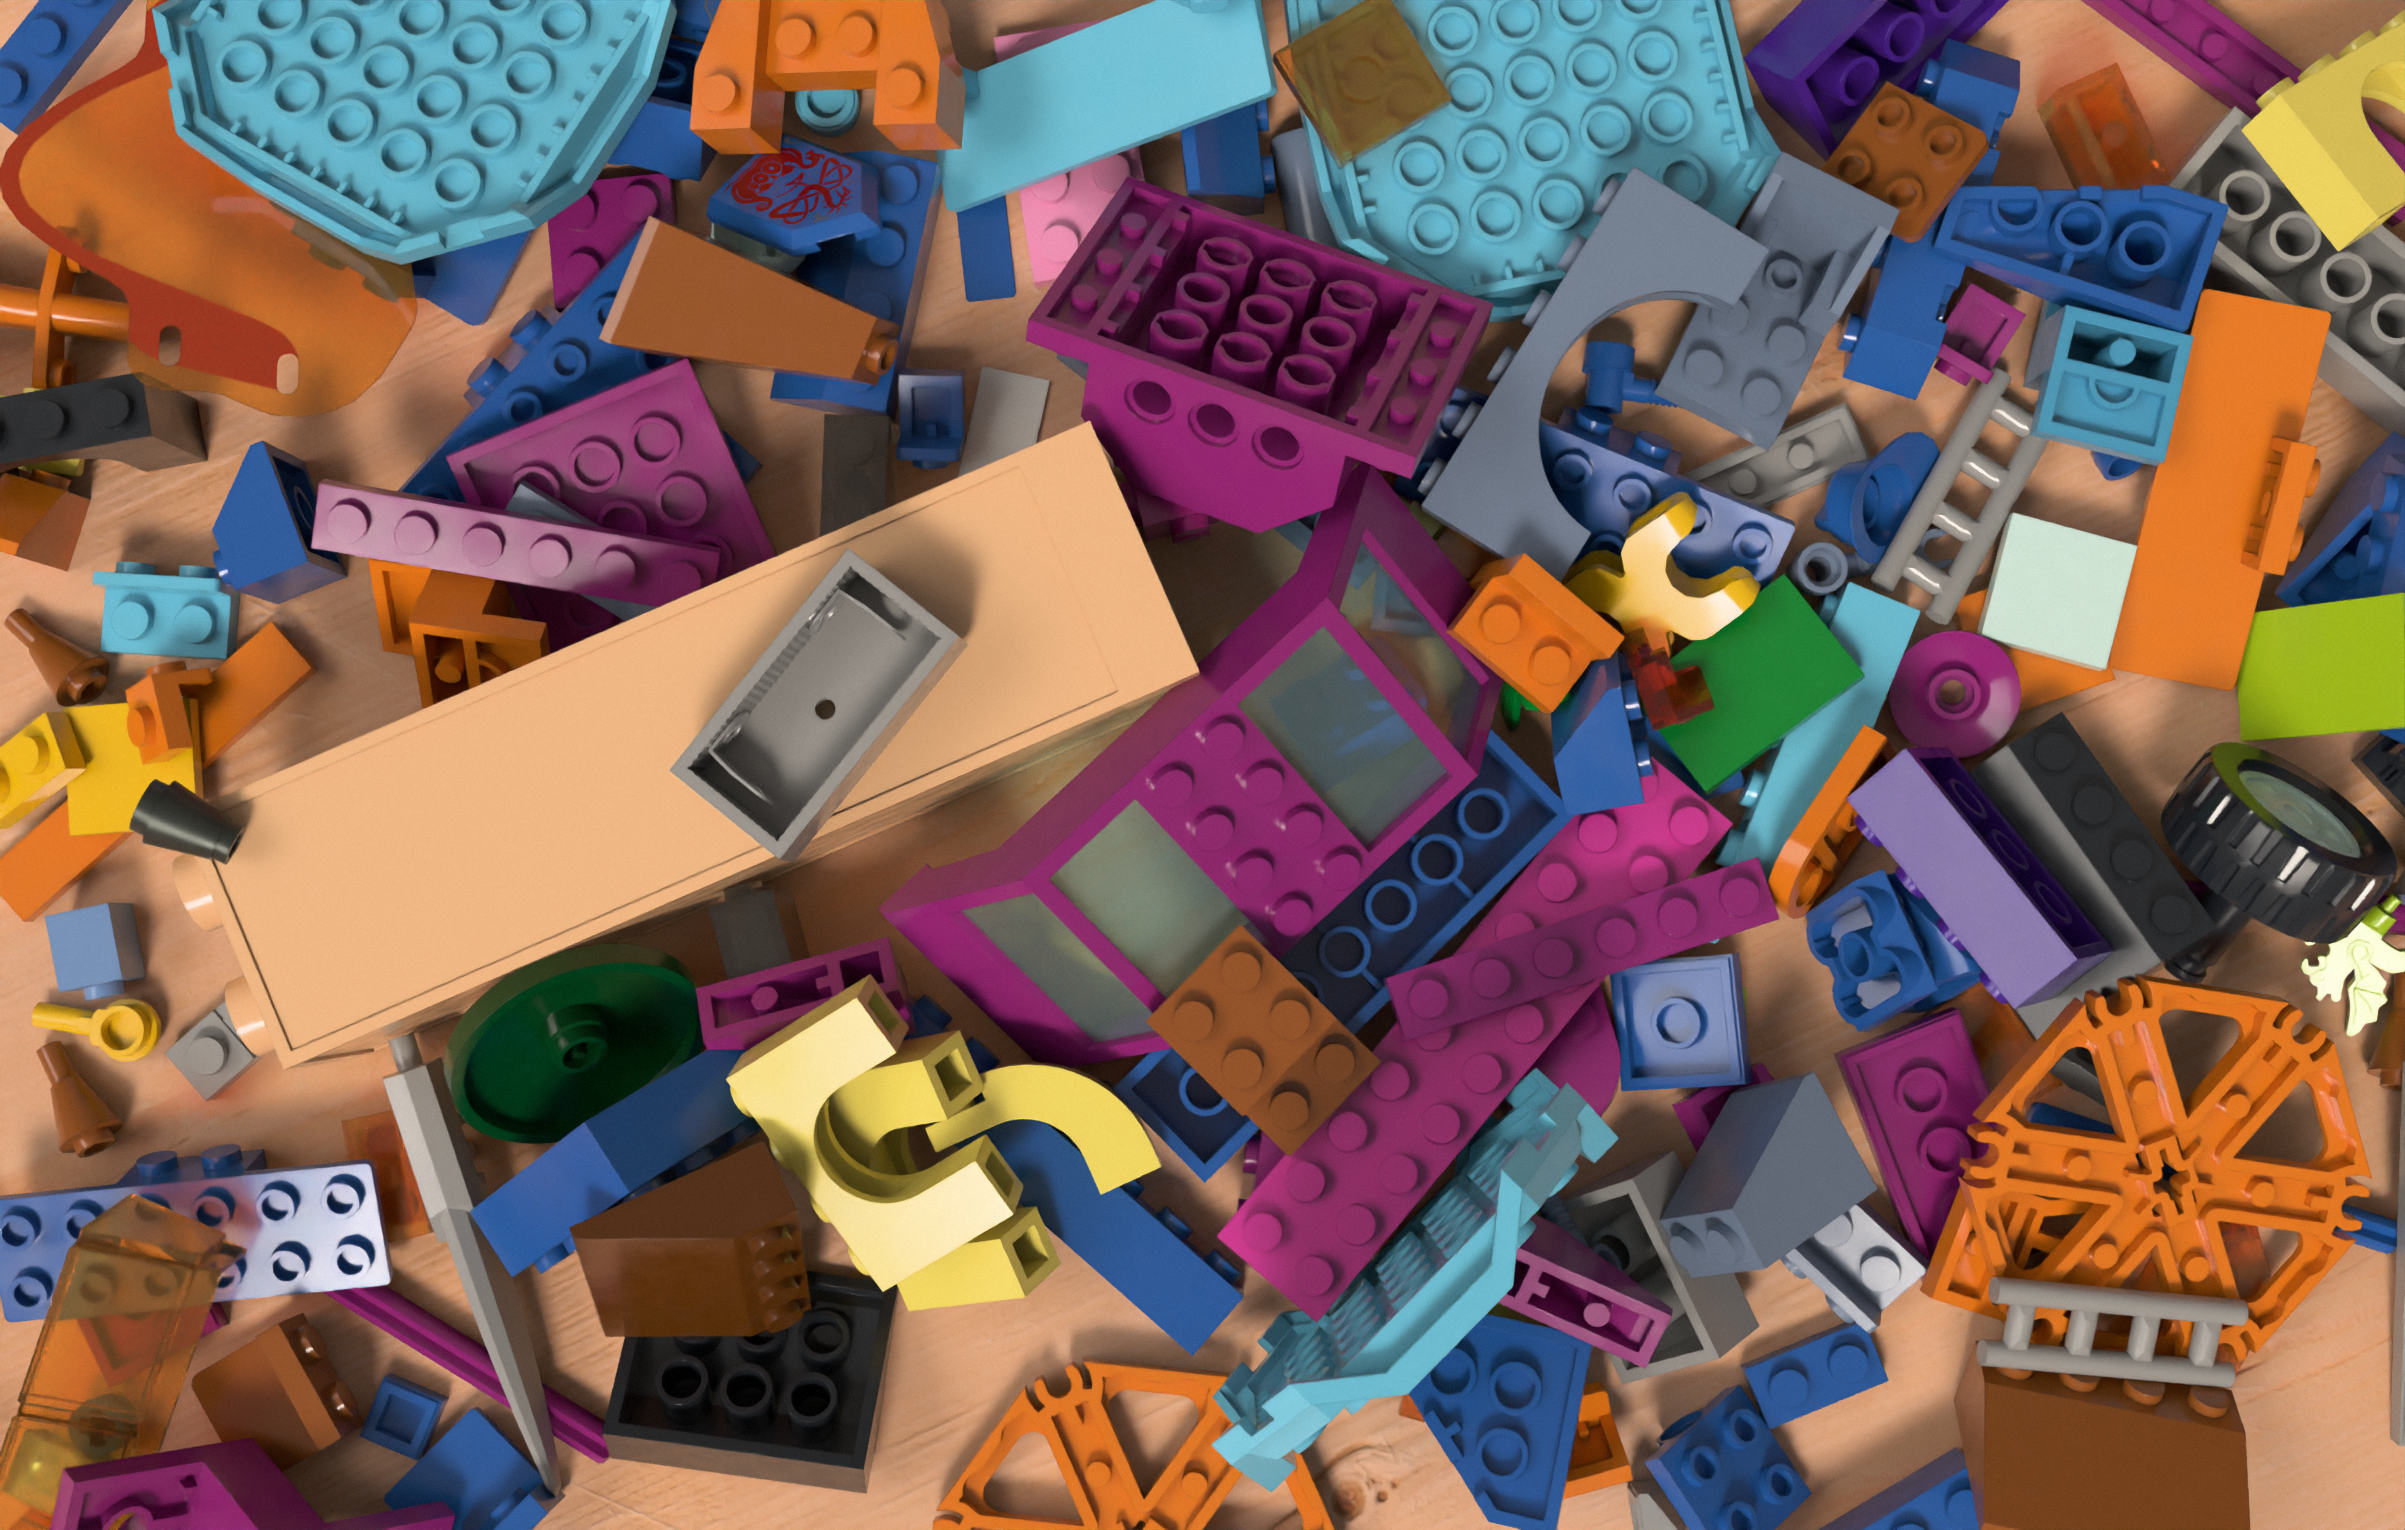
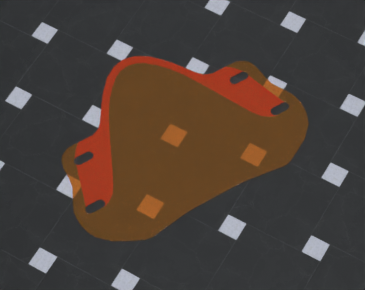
M147 0L144 43L137 56L121 68L75 92L27 125L6 150L0 167V187L3 200L18 222L44 243L71 260L108 279L124 292L130 305L127 363L133 375L142 384L162 390L199 391L221 394L261 412L284 417L319 415L332 412L355 402L381 378L415 323L418 307L411 262L400 265L357 250L258 194L187 145L176 134L168 89L173 87L167 59L160 53L152 8L168 0ZM167 326H176L181 332L180 358L176 364L166 366L159 361L160 333ZM285 354L295 355L299 362L298 386L290 394H283L277 389V363L279 358Z

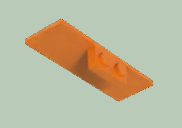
M2201 289L2187 334L2194 336L2165 461L2154 466L2134 544L2138 547L2109 655L2112 669L2224 691H2231L2235 688L2264 574L2266 572L2284 576L2288 561L2293 562L2297 558L2304 536L2303 525L2298 523L2304 498H2310L2314 494L2320 478L2321 463L2319 459H2315L2318 446L2300 442L2299 440L2331 322V314L2328 311L2217 290Z

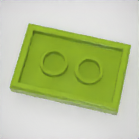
M2405 593L2254 612L2237 677L2241 742L2405 728Z

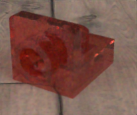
M1643 627L1622 634L1625 638L1621 645L1633 678L1636 681L1653 731L1672 724L1686 723L1697 715L1708 712L1715 707L1699 665H1692L1674 672L1665 646L1652 651Z

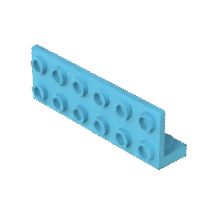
M1155 0L975 72L961 66L966 84L962 149L936 150L938 166L943 176L942 188L946 208L957 213L1274 96L1278 88L1261 1Z

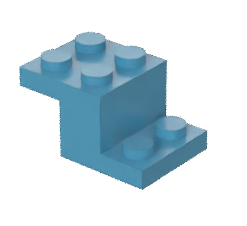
M2044 299L2023 387L2040 391L2029 435L2153 466L2163 463L2168 449L2194 336L2069 305L2061 307Z

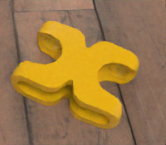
M1677 492L1634 520L1627 533L1621 556L1608 550L1592 551L1572 565L1560 582L1593 611L1607 613L1620 622L1626 638L1618 646L1619 652L1632 650L1638 686L1666 667L1671 655V646L1675 633L1689 640L1707 639L1750 607L1761 587L1751 572L1743 566H1734L1709 579L1690 577L1677 568L1670 552L1681 539L1691 532L1696 521V513L1698 512V506L1688 493Z

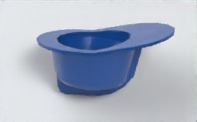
M1906 432L1889 443L1874 458L1850 462L1841 466L1834 472L1828 484L1824 505L1814 516L1815 526L1820 530L1831 532L1832 536L1843 544L1855 547L1859 557L1871 564L1880 563L1941 454L1934 440L1922 432Z

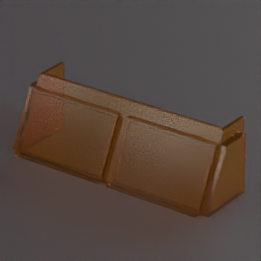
M129 1194L81 1228L78 1239L68 1249L17 1400L20 1406L17 1414L11 1418L0 1451V1530H50L63 1468L160 1452L222 1273L246 1254V1248L225 1240L226 1233L135 1194ZM135 1512L124 1514L116 1519L109 1530H118L120 1525L127 1518L134 1515Z

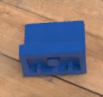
M474 1407L386 1493L384 1501L392 1510L444 1501L456 1515L452 1530H533L566 1495L561 1490H559L558 1496L548 1491L537 1466L482 1409Z

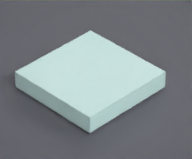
M2014 512L2009 514L2004 525L1976 634L1984 636L2000 645L2096 671L2105 670L2138 546Z

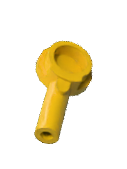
M137 998L119 999L109 1004L106 1008L98 1009L97 1011L38 1002L32 1012L31 1020L33 1026L89 1036L92 1045L100 1046L111 1058L121 1062L138 1061L149 1056L157 1047L161 1037V1021L156 1010L147 1002Z

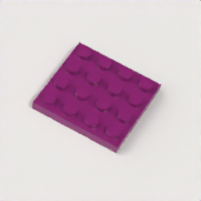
M689 358L675 360L451 452L446 456L468 504L505 510L521 482L525 480L601 527L720 547L721 554L716 582L778 556ZM506 581L509 592L522 619L547 623L550 654L626 622L581 594Z

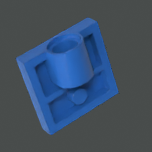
M1740 1385L1725 1388L1703 1409L1683 1416L1666 1428L1657 1439L1661 1447L1644 1462L1689 1530H1775L1812 1494Z

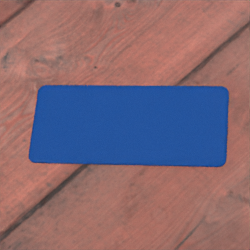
M1004 195L957 213L966 299L969 302L1010 298L1016 294L1006 199Z

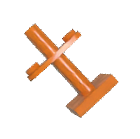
M58 225L55 228L71 241L92 252L91 241L87 235H80L74 227ZM50 246L41 289L0 283V326L35 331L32 388L49 389L74 384V364L70 359H64L65 335L134 345L128 339L129 303L71 294L76 274L86 273L88 268L71 260Z

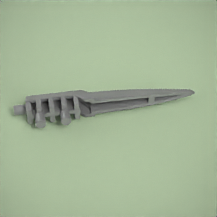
M414 1033L388 1040L398 1072L383 1076V1082L428 1218L438 1243H448L478 1328L519 1428L547 1490L558 1496L561 1479L551 1423L534 1350L513 1278L470 1213L473 1208L488 1198L491 1193L485 1187L487 1183L483 1172H476L471 1157L476 1154L473 1141L467 1142L461 1125L465 1124L466 1121L459 1112H456L443 1073L444 1064L442 1058L439 1057L423 1063Z

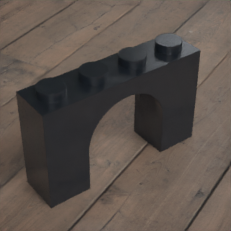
M143 372L0 397V477L4 473L20 477L18 467L68 459L115 460L144 472L207 461L198 401Z

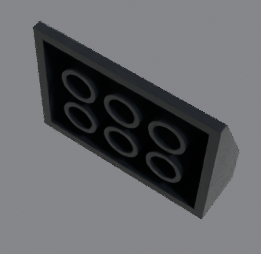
M2063 712L2009 743L1969 772L2115 950L2054 999L2015 1010L2010 1005L2034 1042L2037 1041L2074 997L2084 1003L2085 992L2093 989L2103 995L2107 1003L2120 995L2117 979L2125 977L2138 984L2139 981L2135 974L2146 976L2155 974L2203 945L2218 928Z
M806 1271L812 1308L803 1312V1317L796 1324L785 1330L770 1333L766 1329L754 1336L625 1337L602 1431L610 1457L613 1459L867 1494L885 1389L899 1291L897 1284L882 1292L877 1283L871 1279Z

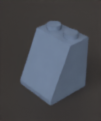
M1812 1071L1741 1087L1731 1093L1664 1211L1660 1222L1670 1238L1669 1244L1672 1254L1679 1264L1686 1268L1691 1278L1762 1270L1768 1268L1878 1188L1815 1072Z

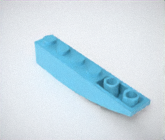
M1852 582L1841 585L1834 591L1833 595L1828 593L1821 597L1815 613L1863 671L1865 678L1771 747L1761 771L1755 768L1751 770L1738 800V803L1746 806L1738 829L1729 828L1722 837L1715 855V863L1725 868L1758 857L1768 884L1770 874L1783 846L1863 725L1874 728L1920 615V610ZM1719 939L1714 940V941H1711V942H1708V943H1709V944H1716Z

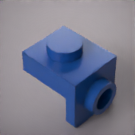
M901 368L898 375L900 437L896 445V459L912 460L913 466L922 469H940L949 466L950 461H959L966 443L965 370Z

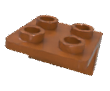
M1887 81L1820 170L1899 209V215L1890 234L1907 243H1914L1924 236L1986 154L1989 142L1982 130Z
M304 1313L277 1323L255 1336V1340L201 1370L192 1379V1389L221 1442L253 1437L281 1472L364 1425L358 1413V1405L353 1393L338 1377L327 1357V1350L322 1337L309 1324Z

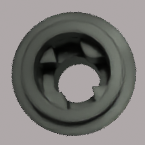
M154 779L140 798L129 826L130 830L143 835L142 841L144 844L208 860L214 859L225 865L228 864L236 852L245 831L244 826L233 822L230 817L176 780L168 785L157 779Z

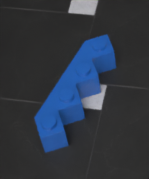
M1947 38L1938 61L1931 58L1927 59L1921 71L1915 95L1922 97L1924 101L1982 130L1986 134L1989 142L1988 151L1961 186H1990L2001 151L1995 150L1999 140V132L2005 118L2009 119L2012 116L2020 91V61ZM1947 205L1924 236L1917 242L1907 243L1889 233L1870 266L1869 293L1859 315L1853 313L1847 315L1839 334L1837 349L1845 352L1843 378L1913 400L1917 399L1944 338L1948 324L1943 323L1942 320L1948 301L1953 291L1959 288L1966 266L1932 251Z

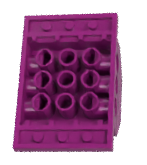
M1128 176L1028 319L1025 341L1053 350L1059 355L1089 363L1081 417L1085 422H1091L1098 440L1135 489L1215 517L1229 524L1261 533L1333 507L1357 460L1371 464L1377 469L1390 471L1411 479L1488 326L1494 304Z

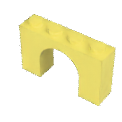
M2405 10L2392 18L2378 31L2380 36L2377 37L2372 30H2369L2352 41L2338 54L2340 59L2336 60L2329 53L2317 60L2297 78L2299 81L2297 84L2290 77H2287L2274 85L2256 101V104L2262 111L2241 130L2338 252L2378 228L2405 205V173L2371 131L2363 112L2361 97L2380 100L2405 114Z
M870 974L744 1052L727 1076L726 1081L730 1085L732 1098L740 1111L748 1117H754L769 1137L770 1147L776 1160L785 1169L793 1170L809 1191L810 1203L816 1214L824 1222L832 1223L847 1243L850 1258L856 1268L864 1275H871L882 1292L1014 1215L1024 1186L986 1134L932 1167L909 1175H889L868 1169L852 1159L840 1146L829 1121L828 1105L830 1095L841 1086L897 1053L909 1029L906 1022Z
M960 1030L904 1040L897 1053L841 1086L830 1095L828 1105L829 1121L840 1146L859 1164L883 1174H914L919 1171L910 1153L908 1127L950 1119L985 1090V1087ZM1037 1207L1019 1208L1015 1210L1014 1215L897 1283V1286L908 1311L1026 1298L1061 1262Z

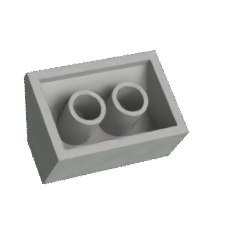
M1674 1150L1627 1165L1560 1198L1564 1201L1563 1205H1566V1210L1570 1212L1573 1222H1576V1227L1580 1229L1590 1249L1597 1244H1604L1611 1248L1620 1261L1621 1272L1673 1309L1672 1317L1646 1369L1607 1352L1622 1384L1720 1359L1759 1327L1734 1273L1691 1278L1686 1268L1680 1265L1672 1254L1669 1244L1670 1238L1660 1219L1685 1176V1171Z

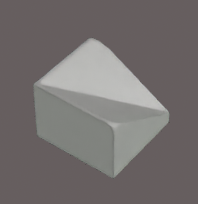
M1655 1478L1629 1482L1627 1491L1633 1530H1684L1682 1518Z

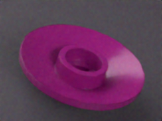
M1949 630L1934 633L1919 640L1903 654L1889 688L1888 696L1890 710L1897 727L1913 745L1918 748L1948 747L1957 758H1964L1991 748L2006 735L2019 711L2021 687L2015 666L2008 655L1997 644L1973 632ZM1951 680L1961 682L1965 688L1963 698L1956 703L1945 702L1940 695L1942 686Z

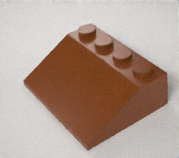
M1975 1341L1956 1392L1954 1403L1979 1530H2250L2246 1433L2232 1390L2214 1386L1981 1366L1977 1361L1976 1355L1979 1341Z

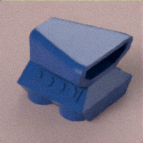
M1884 869L1855 880L1806 914L1808 919L1806 935L1809 948L1821 964L1829 966L1834 977L1832 992L1836 1009L1847 1023L1856 1026L1858 1032H1869L1900 1012L1922 1013L1933 1010L1981 982L1979 972L1983 969L1967 949L1964 951L1957 949L1944 937L1937 925V920L1940 918L1939 914L1925 897L1918 898L1914 896L1901 883L1896 872L1886 875Z

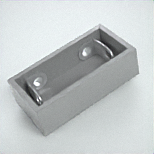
M848 548L669 771L779 860L794 862L968 644ZM825 700H831L836 707L834 715L829 719H821L817 712L819 704Z

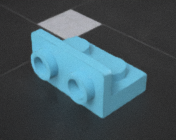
M116 562L115 572L94 571L93 585L105 588L100 651L111 654L227 660L236 652L240 592L235 591L233 586L229 587L223 580L219 579V573L216 568L182 565L179 566V576L156 575V565L138 562Z

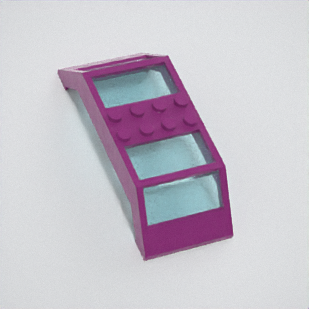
M1361 462L1352 470L1334 506L1321 511L1297 573L1197 664L1200 675L1171 688L999 848L934 869L926 863L878 909L896 929L1035 1062H1046L1071 1068L1172 1049L1146 1020L1239 924L1275 959L1279 960L1478 776L1503 679L1446 632L1475 591L1376 468L1371 464Z

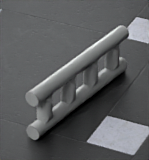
M1995 367L1991 369L1994 375L1989 383L1985 384L1981 381L1870 579L1878 588L1892 592L1902 576L1934 595V598L1925 613L1931 620L1943 625H1947L1950 622L2050 441L2029 435L2034 415L2002 396L2011 381V377L2005 371ZM1989 419L2022 438L2006 467L1973 448ZM1960 471L1993 490L1977 520L1944 501ZM1931 523L1964 543L1947 573L1915 554Z
M1996 1276L1990 1280L1988 1290L1990 1301L1996 1304H2007L2009 1307L2002 1341L1981 1339L1977 1345V1361L1981 1366L2230 1388L2234 1384L2236 1374L2232 1362L2215 1360L2222 1324L2243 1326L2247 1322L2249 1312L2245 1300ZM2037 1307L2071 1310L2064 1346L2030 1343ZM2099 1313L2133 1316L2126 1352L2092 1349ZM2161 1319L2194 1322L2187 1357L2154 1354Z

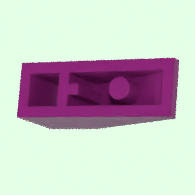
M889 936L696 988L703 1042L707 1050H749L870 974L908 1025L909 1029L906 1035L915 1033L916 1027L906 978Z
M1534 1214L1530 1219L1537 1225L1536 1229L1517 1249L1513 1287L1498 1303L1646 1369L1672 1317L1673 1309L1563 1228Z

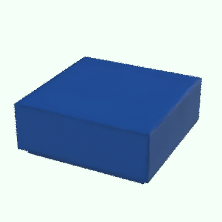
M389 1373L383 1378L359 1437L419 1461L426 1454L449 1397Z

